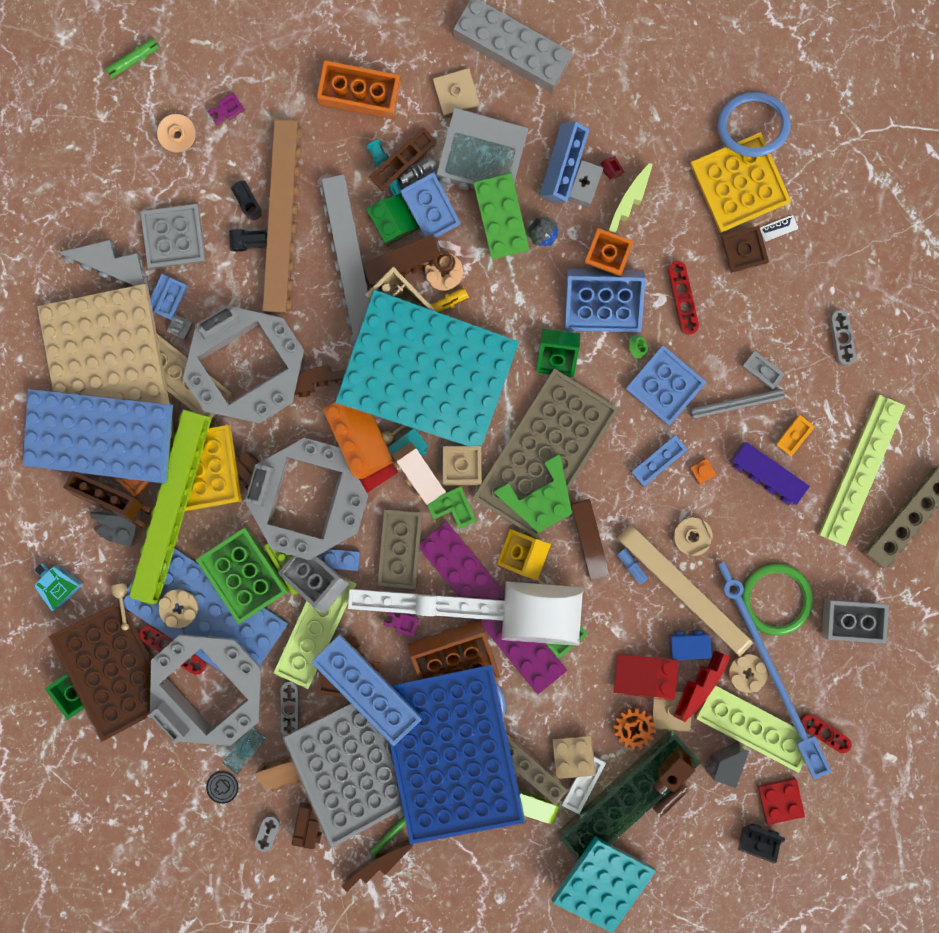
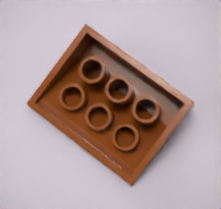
M481 620L408 643L410 657L419 680L487 665H493L495 679L500 677Z

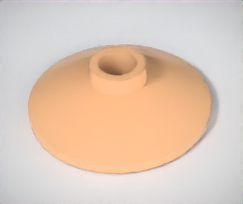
M172 114L160 122L157 129V137L160 144L166 150L176 153L183 152L194 143L196 130L189 118L181 114ZM180 132L181 137L175 138L176 133Z

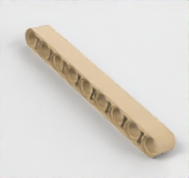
M629 525L617 537L647 569L739 657L753 644L728 617L632 525Z

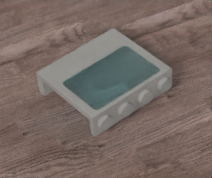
M454 108L437 172V179L445 185L456 184L458 188L463 190H469V188L475 190L474 181L512 172L515 182L529 128Z

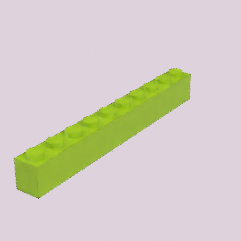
M183 410L179 416V426L173 436L172 450L169 452L167 483H162L161 488L157 492L156 506L152 510V520L146 530L147 537L145 544L141 548L140 562L135 569L136 576L130 586V598L148 604L159 603L212 417Z

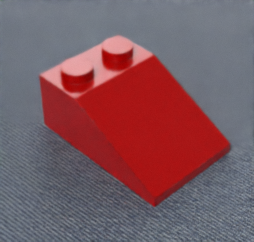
M618 654L613 693L673 701L675 700L678 661Z

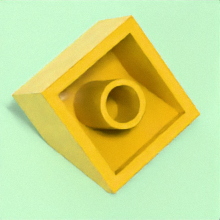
M510 529L497 565L522 576L538 580L551 544Z

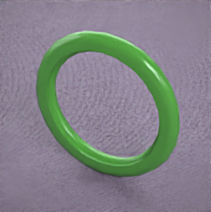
M778 563L764 565L755 570L744 583V591L741 597L758 631L773 636L787 635L798 630L810 616L813 607L812 589L804 575L794 567ZM772 573H783L792 577L800 585L803 592L804 600L800 614L791 623L783 626H771L763 623L757 618L751 608L750 597L754 585L759 579Z

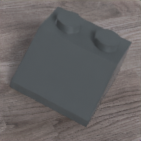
M739 742L712 753L711 758L707 759L705 765L706 772L714 781L736 788L749 751Z

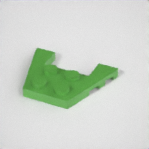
M560 455L544 463L553 481L521 500H518L509 483L494 491L502 501L538 533L572 514Z

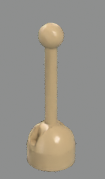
M402 425L393 432H382L388 447L394 442V435L407 426Z
M122 583L111 586L113 596L119 598L123 623L121 628L126 631L129 629V624L126 622L123 598L127 594V584Z

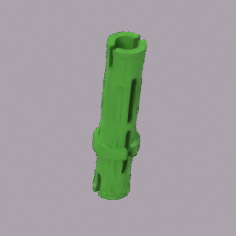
M152 37L141 46H135V50L105 69L113 79L141 59L143 61L147 59L146 56L160 49V47Z

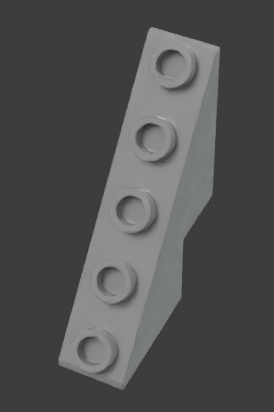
M111 240L60 252L63 255V260L74 264L75 261L81 263L80 267L90 272L92 269L99 271L97 275L109 279L111 276L116 279V283L126 287L127 284L132 286L148 285L142 257L137 253L118 257L116 244Z

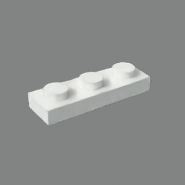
M594 756L596 775L575 777L561 803L562 806L577 814H580L606 764L605 761Z

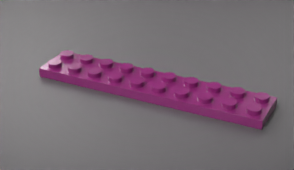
M445 522L420 543L419 549L458 597L504 600L505 592L448 522ZM477 619L482 621L486 632L537 695L567 671L546 643L502 640L503 620Z

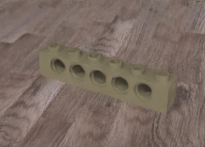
M934 465L861 552L878 567H890L895 561L894 557L905 550L909 539L914 538L919 533V527L930 520L932 517L931 513L935 508H939V490L937 493L933 491L934 484H937L939 487V465ZM923 498L926 500V506L924 508L921 506V500ZM910 513L914 515L913 522H910L908 519ZM899 527L902 529L900 537L896 535V530ZM886 542L890 544V549L887 552L884 550Z

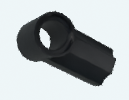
M245 180L236 182L231 187V190L243 213L250 220H258L262 215V209ZM251 206L256 207L255 211L248 213V209Z
M230 230V251L242 252L251 248H266L267 231Z

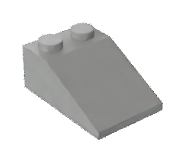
M292 556L278 572L309 604L324 614L349 585L341 575L318 556L311 560Z

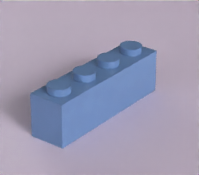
M576 121L561 123L539 196L552 203L568 202L590 129Z

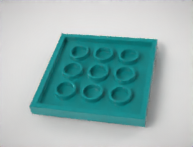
M595 836L551 900L553 904L613 933L656 873V870L653 866Z

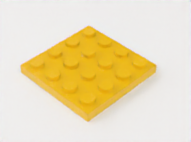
M761 132L737 142L742 146L751 148L767 145ZM725 147L690 163L720 233L792 202L771 154L760 157H748L737 154L728 147Z
M231 425L208 429L185 511L242 502ZM173 437L170 438L169 452L172 450L173 447Z

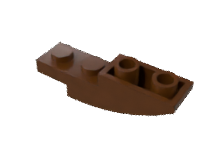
M325 365L302 372L298 376L294 395H299L300 398L311 396L310 393L315 392L314 384H317V387L328 386V382L334 381L336 384H341L345 370L331 372L330 366Z

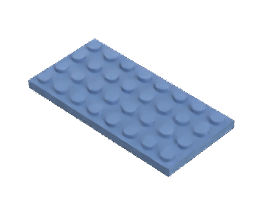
M28 389L23 466L167 483L173 405Z
M174 548L160 600L166 593L175 589L191 592L199 603V611L193 623L183 628L168 627L159 615V603L148 604L129 597L132 582L127 588L126 596L123 598L124 606L127 610L174 640L180 634L208 636L211 634L213 637L236 639L259 666H261L288 625L287 621L266 607L238 625L198 562L177 548ZM176 603V607L174 608L175 612L181 614V610L184 609L183 605L179 606L178 603ZM201 648L194 653L221 671Z

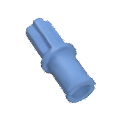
M627 548L617 554V557L627 568L626 571L629 570L638 584H642L648 579V576L638 565L639 562L634 560L627 551Z

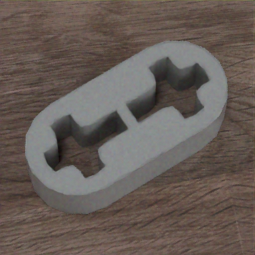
M270 814L264 818L255 840V847L258 851L267 852L272 847L280 826L278 816ZM273 820V824L276 826H273L271 830L268 831L267 829L269 824L266 822ZM265 835H267V843L269 844L262 846V842L259 840H263Z

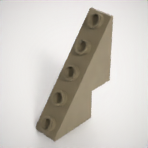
M507 735L514 769L556 806L568 792L567 788L554 772L540 763L527 748Z

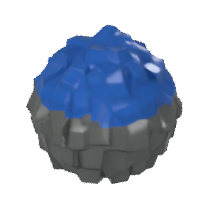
M548 217L536 218L529 226V237L534 245L551 246L555 242L556 237H558L557 223L554 219Z

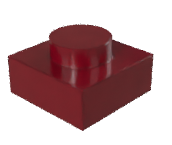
M616 156L607 158L600 163L603 167V172L610 180L625 173Z

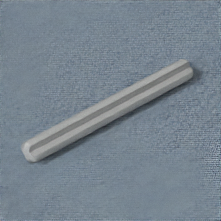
M783 389L701 406L691 409V415L695 419L784 399L785 394Z

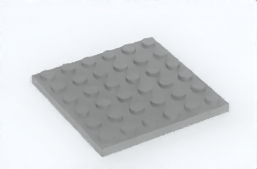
M352 703L282 737L329 848L339 845L403 809L390 742Z

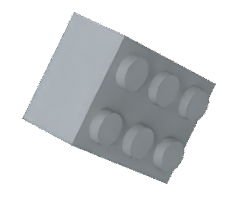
M824 599L822 637L828 640L887 644L889 605L881 602Z

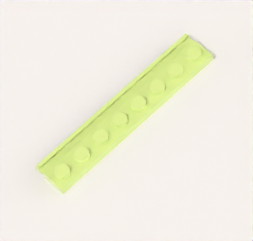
M877 395L819 531V536L846 546L905 405L885 398L882 395Z

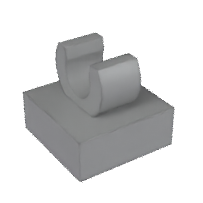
M175 314L167 332L186 340L194 323Z

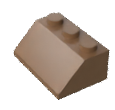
M290 755L262 764L255 773L265 791L271 789L273 792L282 789L285 784L290 783V786L301 782Z

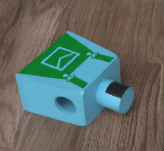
M42 563L34 570L41 578L35 584V588L52 611L59 609L84 584L80 579L59 565L49 570Z

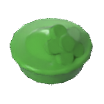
M633 335L629 340V350L633 357L637 359L642 358L647 353V342L643 337Z

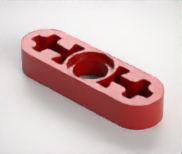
M810 713L801 716L800 721L805 731L814 735L817 739L839 753H847L851 749V740ZM811 720L818 727L815 729L810 725L807 726L805 721ZM828 728L830 730L828 738L821 737L822 729ZM836 737L840 741L844 740L845 746H840L833 741Z

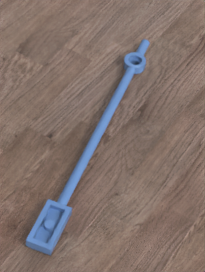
M724 561L717 564L725 580L723 592L727 597L735 600L801 740L796 742V745L812 778L815 780L831 773L830 766L814 735L808 737L741 597L744 591L742 583L732 578ZM732 585L736 587V591L733 593L729 589Z

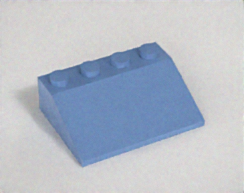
M567 269L565 331L641 332L646 282L644 271L623 270L622 275L618 276L602 269Z

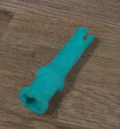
M380 139L372 141L365 147L366 150L370 151L374 159V165L378 167L389 158V155L385 154L381 146L382 142ZM396 179L389 185L393 197L402 195L400 190L403 188L398 179Z

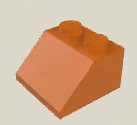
M598 228L585 263L621 276L634 241Z

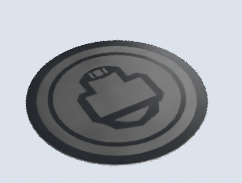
M226 771L212 774L206 784V791L210 799L220 804L232 801L239 789L235 776Z

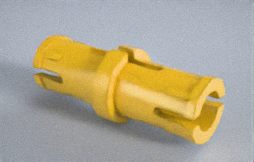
M462 287L450 295L448 293L445 294L444 298L430 305L436 312L440 313L450 307L451 309L454 308L455 304L469 298L465 288Z

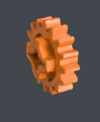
M628 707L627 713L621 711L622 717H616V721L619 723L614 724V728L618 729L614 733L615 736H620L618 738L619 743L624 741L625 748L631 745L632 750L635 749V746H638L641 750L642 744L649 746L648 739L654 740V736L651 733H656V729L652 727L655 725V721H650L652 715H645V709L639 712L638 707H635L634 711H631L630 707ZM636 716V717L633 718V719H630V720L627 719V718H629V717ZM644 720L648 725V730L642 726ZM638 724V730L635 729L632 732L631 726L635 727ZM622 726L627 730L626 736L622 732Z

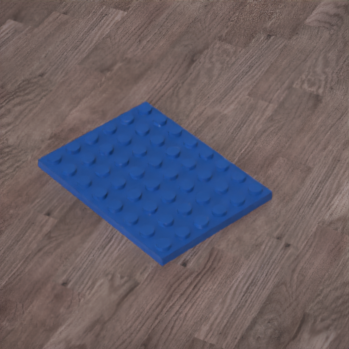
M493 665L391 685L422 717V720L395 746L390 743L410 845L525 823V815Z

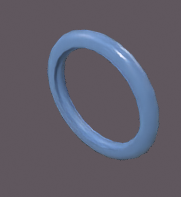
M749 92L738 95L728 101L718 116L717 128L721 140L730 150L742 156L760 157L774 152L785 143L790 134L791 120L786 107L778 99L765 93ZM756 101L768 104L779 114L781 130L777 138L770 144L758 148L745 147L735 142L729 135L727 130L728 117L735 107L745 102Z

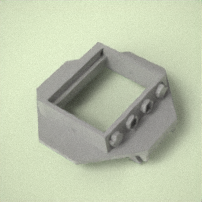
M227 305L195 325L183 380L204 412L260 424L293 403L304 349L283 318ZM258 326L286 369L228 404L200 361Z
M303 438L260 463L255 464L245 502L272 550L311 560L358 533L368 494L360 480L353 477L340 447ZM289 459L339 472L321 539L271 525Z
M180 634L151 659L150 713L148 717H152L169 735L173 744L181 741L231 746L259 722L260 693L262 691L261 667L236 639L213 637L211 634L208 636ZM200 648L246 697L242 703L213 727L167 678Z

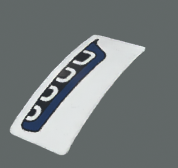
M791 215L765 225L760 230L765 242L797 230L798 226L794 216Z

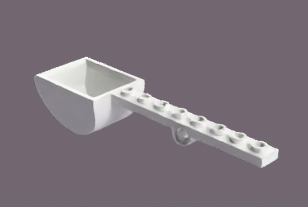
M506 581L504 600L350 589L348 609L410 613L421 616L436 615L503 620L502 640L579 646L584 589L577 586Z

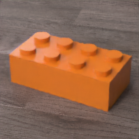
M324 60L317 100L321 106L394 120L401 78L397 74Z

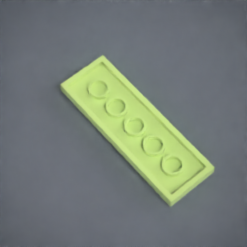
M344 578L349 585L325 614L315 609L306 601L274 674L304 688H310L318 670L311 662L330 644L349 603V590L355 589L357 583Z
M718 686L714 687L695 716L697 720L798 773L804 764L802 755L796 745V742L801 739L794 726Z

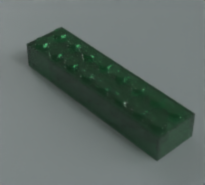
M673 730L666 733L584 807L580 814L574 816L558 831L559 839L578 860L595 836L612 844L671 791L670 788H667L661 794L654 788V784L659 780V767L677 746L693 758L695 768L701 764Z

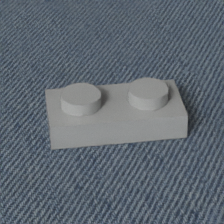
M753 351L742 365L745 370L771 390L776 387L785 375L756 351Z

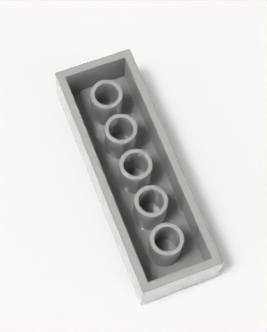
M470 0L454 27V38L551 93L555 90L572 59L573 52L481 0Z

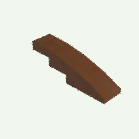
M423 127L412 139H409L398 151L396 150L379 166L369 178L381 191L385 190L437 141Z
M587 499L572 503V510L590 580L607 577L609 576L591 500Z
M406 840L387 848L375 857L373 856L343 881L342 888L348 892L360 878L367 883L379 870L386 875L412 848L413 844L410 845V841Z

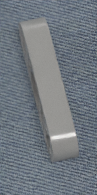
M838 310L830 315L829 322L836 361L842 366H847L855 361L856 353L849 315L843 310ZM838 314L839 317H843V321H841L840 323L839 321H835V318L838 317ZM840 324H841V327H844V326H845V329H841V330H838V331L836 330V328H839V327H840ZM839 333L847 335L846 343L838 341ZM849 346V348L845 349V352L844 349L840 350V347ZM845 353L846 355H850V358L847 359V362L846 359H842V355H844Z
M286 681L281 686V733L284 736L290 734L289 730L285 729L289 724V719L285 720V718L295 717V719L291 720V726L295 727L292 732L299 729V686L291 681ZM291 685V688H295V691L291 693V699L285 701V698L289 697V692L285 691V688ZM286 704H293L295 706L293 714L286 713Z

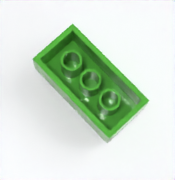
M512 172L474 181L491 258L496 259L529 251Z

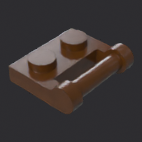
M682 784L676 791H671L667 798H663L653 807V810L659 817H663L690 789L685 784Z

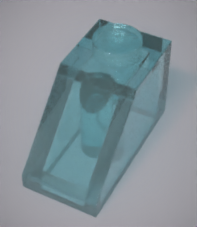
M251 728L228 754L223 764L238 775L266 738L254 728Z

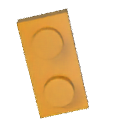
M798 415L775 446L789 457H792L815 426L801 415Z

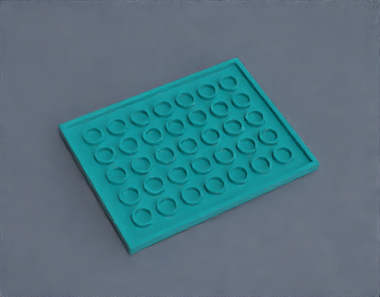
M373 289L335 403L469 447H482L519 341Z

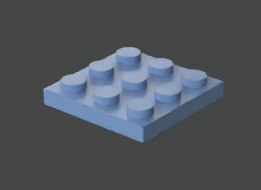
M662 345L625 390L667 426H670L707 382Z

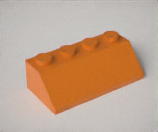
M335 402L323 408L324 414L354 478L362 480L394 462L372 414Z

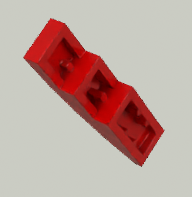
M717 651L714 652L709 667L701 666L695 683L687 682L673 717L686 722L700 708L722 676L730 656Z

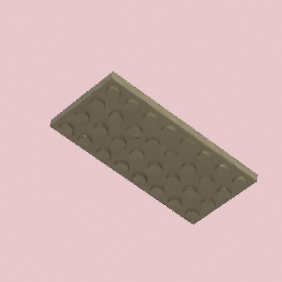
M554 368L473 499L538 539L543 531L538 533L502 501L494 491L509 483L518 500H521L553 481L544 463L557 455L561 456L567 490H569L619 409Z

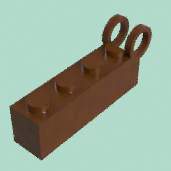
M432 234L362 264L370 285L374 286L392 267L405 278V274L421 272L423 270L422 267L427 265L430 267L435 266L438 270L447 273L454 269L456 261L451 254L441 250L437 237ZM448 256L449 264L442 268L440 260L442 257Z
M72 471L63 486L65 490L73 496L120 516L142 529L147 528V525L135 519V516L139 510L151 515L152 509L142 505L129 495Z

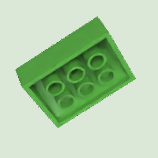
M244 527L196 559L238 625L290 591L249 527Z

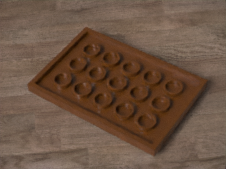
M119 602L48 636L100 742L148 718L150 713L151 658L125 606L126 622L129 624V629L126 631L122 630L121 625L123 623Z

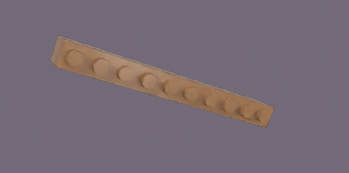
M274 120L263 312L266 314L289 315V310H292L293 304L290 298V291H293L294 288L291 272L295 270V261L292 260V253L296 252V242L293 241V235L297 233V222H294L295 215H298V203L295 202L296 196H299L297 177H300L301 173L300 165H298V158L302 156L299 139L303 138V128L300 127L298 121Z

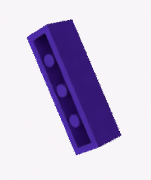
M743 442L729 461L733 464L732 467L740 473L743 471L749 475L748 479L756 484L760 482L764 485L763 489L772 495L775 493L780 496L779 500L787 506L790 504L797 505L810 487L747 442Z

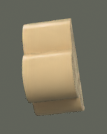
M394 267L365 294L370 300L374 289L436 311Z

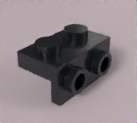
M751 823L743 827L738 850L771 863H776L780 844L785 841V838L779 836L780 833L776 831L763 830L757 824Z

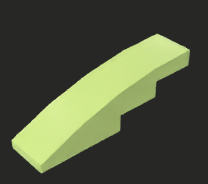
M649 163L625 193L612 218L608 232L616 234L620 219L627 221L632 205H640L653 164Z

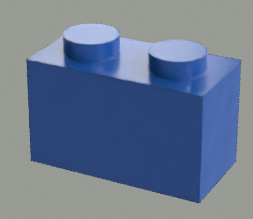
M693 630V634H686L685 631H674V634L669 635L670 658L672 660L712 658L710 635L705 633V630Z

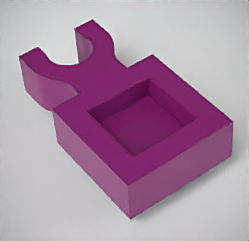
M233 92L218 102L219 108H212L207 112L210 116L218 114V118L213 120L217 126L225 117L231 120L244 112L245 109Z
M387 612L386 615L392 616L393 621H384V626H396L395 632L414 637L420 618L401 613L400 617H398L394 612Z

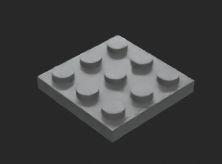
M198 204L140 211L148 269L206 262Z

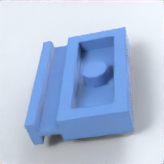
M161 274L150 298L152 311L172 320L189 286Z

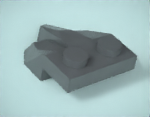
M104 509L103 512L90 513L92 519L100 522V525L94 528V531L100 537L110 542L132 547L138 526ZM141 510L138 511L135 519L140 520Z

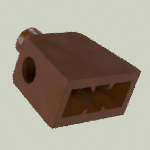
M677 746L659 767V780L654 784V788L661 794L667 788L676 791L695 772L693 758Z

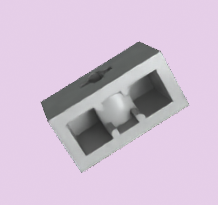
M582 160L580 166H578L568 201L589 208L603 167ZM583 180L586 181L585 187L581 186Z

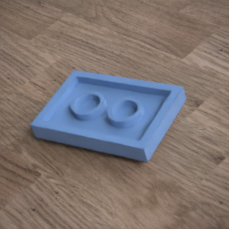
M434 172L400 190L424 237L432 234L439 237L461 225Z

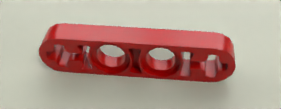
M675 261L668 268L669 280L680 329L684 334L691 335L698 330L699 322L687 268L683 262ZM675 266L682 269L679 277H684V280L674 282V279L678 278L677 273L672 271ZM678 284L686 286L684 294L677 292L676 286ZM683 302L690 304L691 309L687 313L680 309V305ZM692 314L693 317L689 318L690 324H694V327L691 329L692 331L689 328H685L688 321L687 318L683 319L682 316Z
M151 625L143 627L140 631V639L158 652L163 650L160 646L163 639L168 640L170 643L173 641V639ZM152 630V635L154 637H158L159 635H161V637L156 641L155 644L154 641L156 639L153 637L147 638V633L145 631ZM193 654L191 661L194 663L200 661L201 669L195 670V665L191 662L188 665L185 664L189 659L181 665L188 672L198 675L206 670L207 662Z

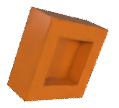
M707 458L690 467L698 484L716 476Z

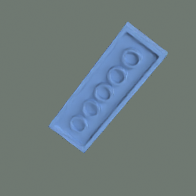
M341 634L312 660L311 663L393 746L422 720V717Z

